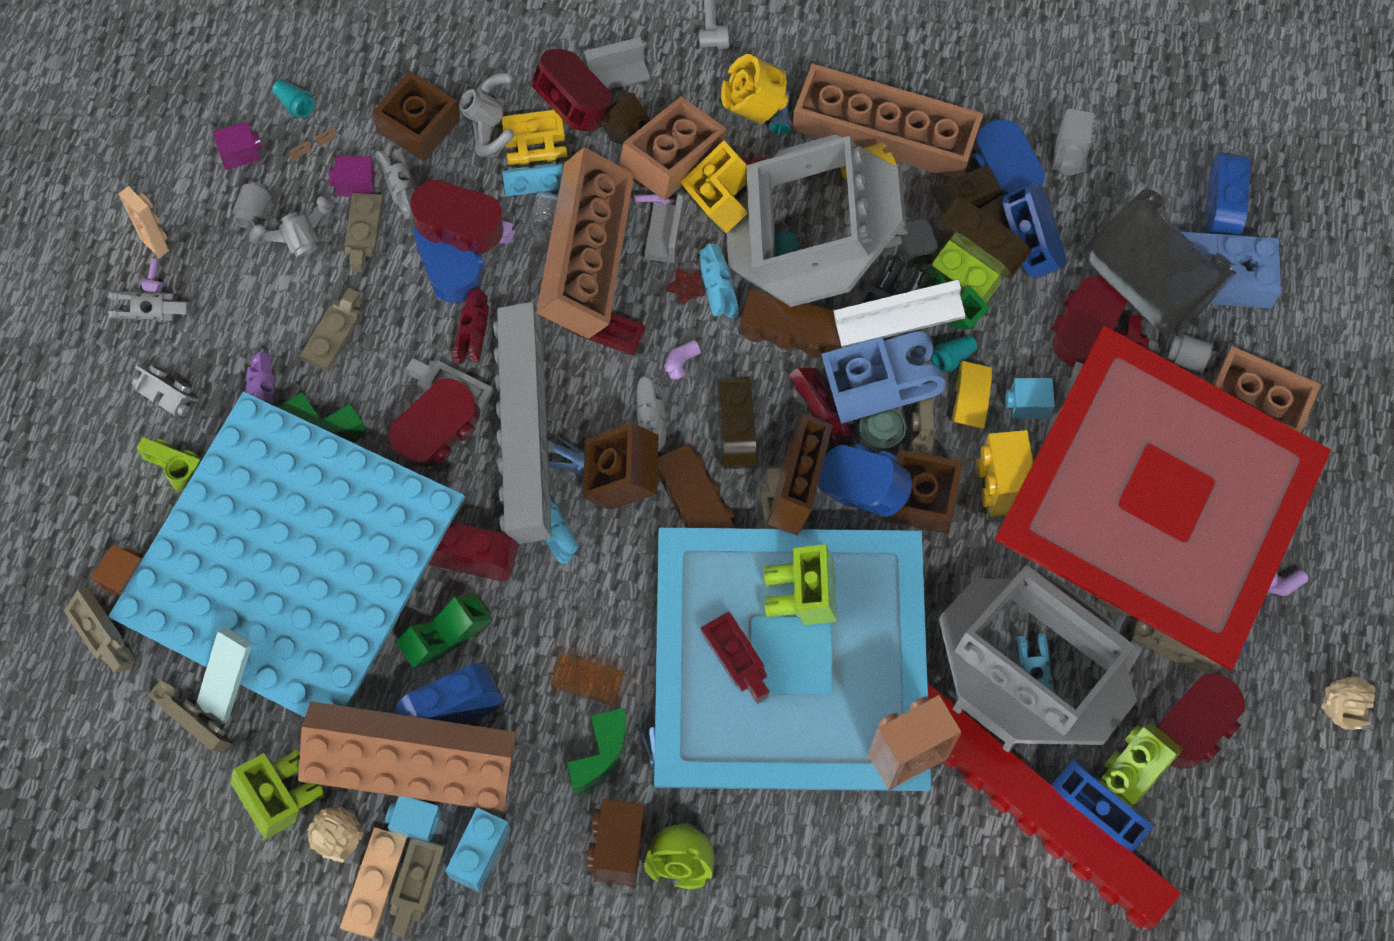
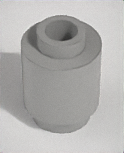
M251 182L242 186L232 211L235 224L252 230L257 224L262 223L271 199V195L264 185Z
M1175 335L1167 359L1173 360L1175 365L1203 373L1205 368H1212L1217 352L1212 350V343L1187 335H1183V337Z

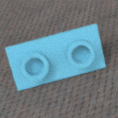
M555 161L553 164L538 165L535 168L521 167L511 169V167H508V170L502 171L505 196L559 190L563 165L556 164Z

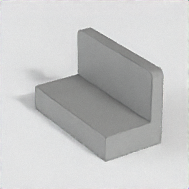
M641 37L584 51L585 65L610 91L650 80V75L644 61V46Z
M678 194L676 205L654 202L644 259L675 263L684 212V195Z

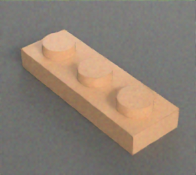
M128 186L119 193V196L139 238L161 258L169 251L165 240L168 238L158 226L161 222L151 211L153 205L143 193L137 195Z
M378 828L373 829L340 926L341 930L375 939L408 840L407 836Z

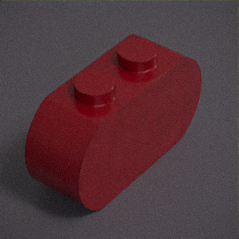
M550 49L542 54L531 81L532 87L569 127L579 131H595L602 126L599 121L607 113L613 102L612 92L575 53L564 49Z
M439 180L425 182L412 195L410 206L415 228L421 236L430 242H443L463 252L484 253L493 249L503 236L504 226L501 207L492 196Z
M1094 276L1082 280L1077 291L1070 290L1063 305L1068 309L1064 316L1058 314L1051 328V331L1056 333L1052 346L1055 354L1061 361L1072 367L1075 366V362L1084 364L1102 327L1106 326L1114 331L1127 303L1126 294L1118 283L1106 277Z
M454 379L437 380L391 424L389 438L393 450L408 463L419 467L432 466L435 462H443L452 453L451 447L456 442L466 440L475 431L474 425L479 421L480 417L479 402L463 383Z
M451 522L428 565L492 580L507 581L511 577L519 545L515 540L502 533Z
M1219 674L1202 675L1158 724L1157 728L1183 749L1170 765L1188 769L1196 767L1202 759L1209 763L1221 749L1216 743L1223 736L1229 740L1242 724L1237 719L1245 711V700L1240 688L1232 680Z

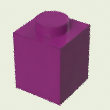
M248 121L213 131L225 170L260 160L257 150L263 149L258 132L251 133Z
M335 157V168H330L329 183L330 186L335 187L338 197H351L352 193L374 194L376 171L372 157Z

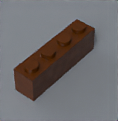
M750 289L741 317L739 332L746 339L752 342H761L762 340L773 342L775 346L784 350L792 348L804 350L807 355L815 358L822 357L823 353L842 348L834 319V310L806 303L790 307L770 294Z
M802 414L789 440L767 524L798 536L812 510L832 424L807 414Z
M688 443L658 457V477L685 528H735L733 525L735 522L734 515L728 505H722L718 497L721 495L719 487L713 478L708 479L704 471L706 465L700 452L694 453Z

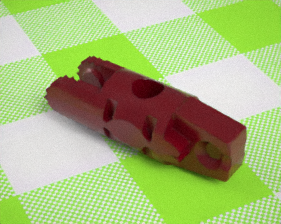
M480 288L468 291L465 305L461 309L452 361L455 364L465 362L468 345L471 362H480L489 306L487 305L488 297Z

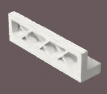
M959 280L834 310V319L841 347L844 348L878 337L887 338L964 319L965 312L960 297L961 287Z

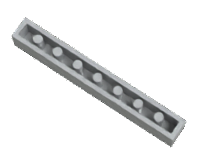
M534 302L497 308L498 321L493 323L494 333L498 340V347L494 349V355L499 366V374L495 375L497 391L500 393V401L496 402V411L501 421V429L497 430V439L500 448H502V457L498 458L499 472L503 477V485L499 486V497L502 505H504V514L500 515V526L502 533L507 534L518 544L552 539L542 317L536 313L537 308Z

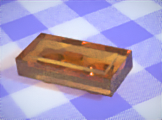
M560 654L551 681V688L615 706L625 672Z

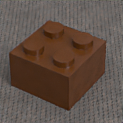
M411 71L405 75L372 112L376 130L379 134L422 161L429 157L460 121L457 100Z
M632 422L585 439L583 499L606 509H614L657 495L659 435Z
M899 449L896 463L909 472L912 488L905 505L895 514L886 517V522L949 534L963 461Z
M603 799L601 809L595 808L592 829L594 830L593 837L597 839L596 843H589L587 854L588 871L593 872L594 882L630 887L636 886L645 823V804Z

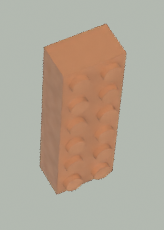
M812 63L794 110L792 131L818 139L834 134L842 138L850 136L857 146H861L862 149L882 142L887 146L883 150L884 153L891 151L896 162L956 179L965 175L984 113Z
M583 147L564 163L536 313L589 339L610 324L634 174Z
M311 701L301 729L298 781L504 812L510 785L516 732Z

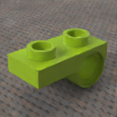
M142 437L137 446V450L144 460L163 467L164 474L169 483L178 492L184 491L201 462V458L197 454L189 450H183V452L174 450L170 444L161 439L152 441ZM188 470L185 476L175 478L180 471Z

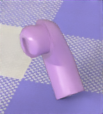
M692 340L670 351L664 368L665 372L669 373L671 380H678L684 377L685 370L682 366L685 361L701 354L697 342Z
M1302 569L1295 570L1285 578L1278 576L1276 572L1268 592L1287 596L1307 583L1308 576Z

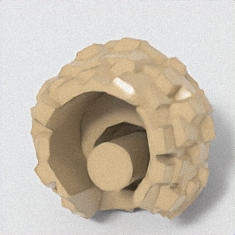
M1356 676L1331 682L1329 687L1325 688V698L1321 708L1324 709L1326 715L1332 719L1335 725L1345 730L1360 729L1362 726L1370 725L1367 709L1374 708L1375 687L1369 684L1367 680Z
M343 807L321 809L315 815L314 822L307 829L310 848L321 854L323 858L341 863L357 848V844L364 834L354 811L346 810Z

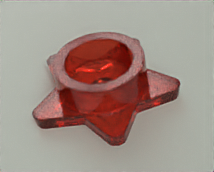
M676 269L675 281L668 284L665 289L667 292L674 293L682 305H685L694 297L705 296V291L699 285L702 276L701 272L687 274L680 269ZM684 284H688L689 287H688V288H684L683 285H684Z

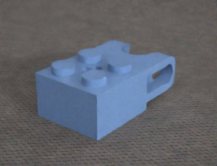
M1178 232L1169 239V252L1172 258L1188 262L1194 269L1192 272L1178 273L1171 280L1169 293L1174 299L1210 302V304L1272 309L1281 294L1279 239Z
M918 331L885 341L883 337H878L822 354L841 424L939 395L943 391L945 380L938 367L932 364L921 365L930 360L933 353V344L928 334Z

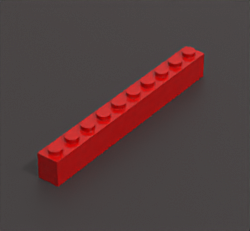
M927 682L929 700L940 695L961 730V734L949 758L941 763L949 769L955 767L964 774V782L973 790L979 791L981 789L991 797L990 803L999 812L1005 814L1008 811L1018 820L1016 822L1017 826L1029 836L1035 834L1045 842L1043 847L1051 856L1056 859L1062 857L1072 865L1070 869L1076 877L1084 882L1090 880L1099 888L1098 894L1111 905L1117 903L1126 910V917L1133 925L1140 929H1143L1145 926L1148 930L1157 925L1180 896L1181 892L1071 805L1051 784L1011 751H1005L1002 748L1004 745L963 711L960 714L953 710L955 705Z

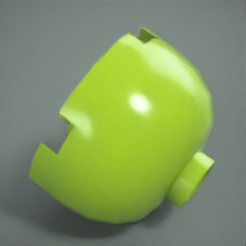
M686 823L671 825L658 831L653 836L644 859L645 872L653 880L658 882L659 876L677 879L680 881L674 887L685 889L703 887L706 879L709 878L711 880L715 865V855L711 841L700 830Z

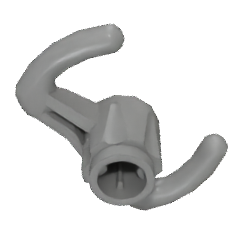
M499 73L489 77L476 90H467L460 99L459 108L462 114L472 120L475 139L474 149L480 157L490 156L499 152L514 137L513 131L507 129L489 144L491 127L498 124L503 117L502 103L489 94L498 85L511 84L514 77L510 73Z
M320 196L316 201L318 206L313 209L308 217L306 215H299L298 212L288 214L281 219L283 224L278 227L279 230L274 231L266 230L263 225L258 224L251 230L249 239L253 244L262 245L269 241L286 243L290 253L295 254L297 259L307 256L319 249L317 245L319 240L314 229L320 219L333 210L334 201L328 196Z

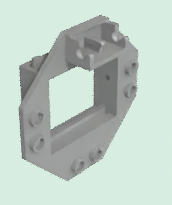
M836 134L779 150L773 158L746 165L748 189L739 199V202L749 213L727 233L728 267L790 307L850 292L885 247L889 248L902 243L901 237L895 235L908 234L903 191L904 184L900 170L862 149L861 146H857L850 136L842 138ZM846 166L851 236L776 256L772 186Z
M1028 565L1013 580L975 578L939 618L958 697L953 710L959 714L962 710H965L979 721L986 729L988 728L1006 742L1002 748L1007 752L1016 743L1103 745L1137 702L1125 662L1126 658L1135 648V645L1116 632L1114 622L1063 583L1048 581ZM1010 599L1014 600L1106 670V673L1076 710L979 636Z

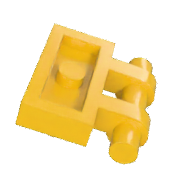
M554 110L502 117L503 132L510 129L514 133L513 139L506 145V148L518 147V152L507 153L508 165L520 164V166H529V162L547 160V163H552L556 159L568 157L566 146L554 147V142L565 141L562 119ZM542 143L545 145L544 149L527 151V145Z

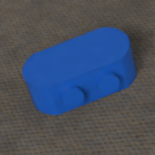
M994 120L985 124L979 130L973 154H971L972 165L975 170L988 165L1002 188L1000 195L1005 196L1031 183H1036L1042 188L1045 172L1018 124L1008 120Z
M1224 152L1216 153L1209 174L1205 233L1242 235L1248 213L1251 163L1249 156Z
M1031 183L1006 194L1003 197V206L1010 230L1023 239L1032 251L1022 265L1028 275L1033 279H1038L1066 266L1065 252L1050 203L1042 189L1036 183Z
M414 227L413 234L416 247L436 297L453 303L465 301L468 291L480 288L482 284L481 270L485 269L481 254L472 251L463 252L443 242H430L421 236Z
M856 444L855 448L839 445L826 454L818 487L820 491L829 495L840 504L883 517H889L898 512L907 502L911 493L912 480L909 472L896 463L898 458L891 453L880 450L879 454H875L873 450L860 444Z
M472 664L406 694L398 702L396 713L467 725L495 711L501 704L503 697L488 666Z
M1073 758L1052 783L1053 788L1065 800L1131 852L1136 850L1156 826L1140 808L1132 805L1120 793L1110 791L1106 781L1076 758Z

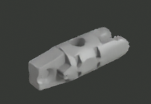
M394 149L392 153L393 165H391L386 152L376 151L375 159L395 205L399 206L406 220L413 219L410 203L417 187L401 149Z
M109 291L110 299L131 300L130 311L113 309L109 311V319L173 321V314H190L191 302L173 301V293ZM148 302H151L152 304V310L150 312L147 310Z
M642 377L637 384L638 425L659 435L658 457L665 454L667 433L663 391L661 386L653 382L652 379Z

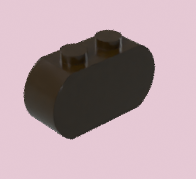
M956 198L937 222L939 230L949 240L999 275L1008 279L1013 278L1032 253L1030 247L1018 235L962 198Z
M750 376L717 378V402L723 470L756 468V436Z

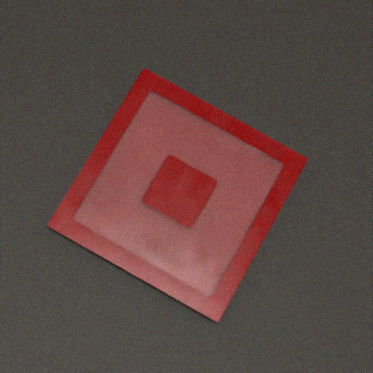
M1103 326L994 540L1231 671L1235 666L1330 455L1331 449L1110 328Z

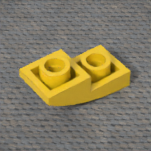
M966 361L960 362L954 392H957L951 422L984 429L991 391V367Z

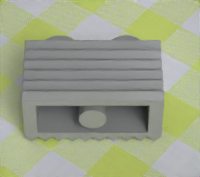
M1074 109L1066 110L1056 139L1052 164L1053 170H1059L1061 174L1067 176L1082 172L1093 142L1096 118L1094 113Z

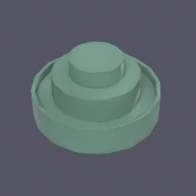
M895 409L863 417L859 423V436L862 443L875 452L895 450L901 445L906 433L905 421Z

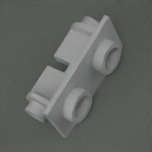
M153 364L149 368L136 365L135 368L141 371L142 374L135 376L132 381L135 391L153 402H156L160 393H162L163 396L158 405L174 416L180 415L185 417L190 410V406H188L189 401L198 402L199 398L191 394L193 389L189 385L179 380H175L173 383L166 378L168 373Z

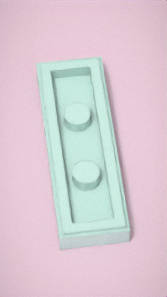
M226 627L217 632L196 702V706L202 711V714L221 726L230 717L253 644Z

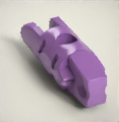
M258 352L251 359V367L247 368L246 393L275 406V372H272L271 355Z

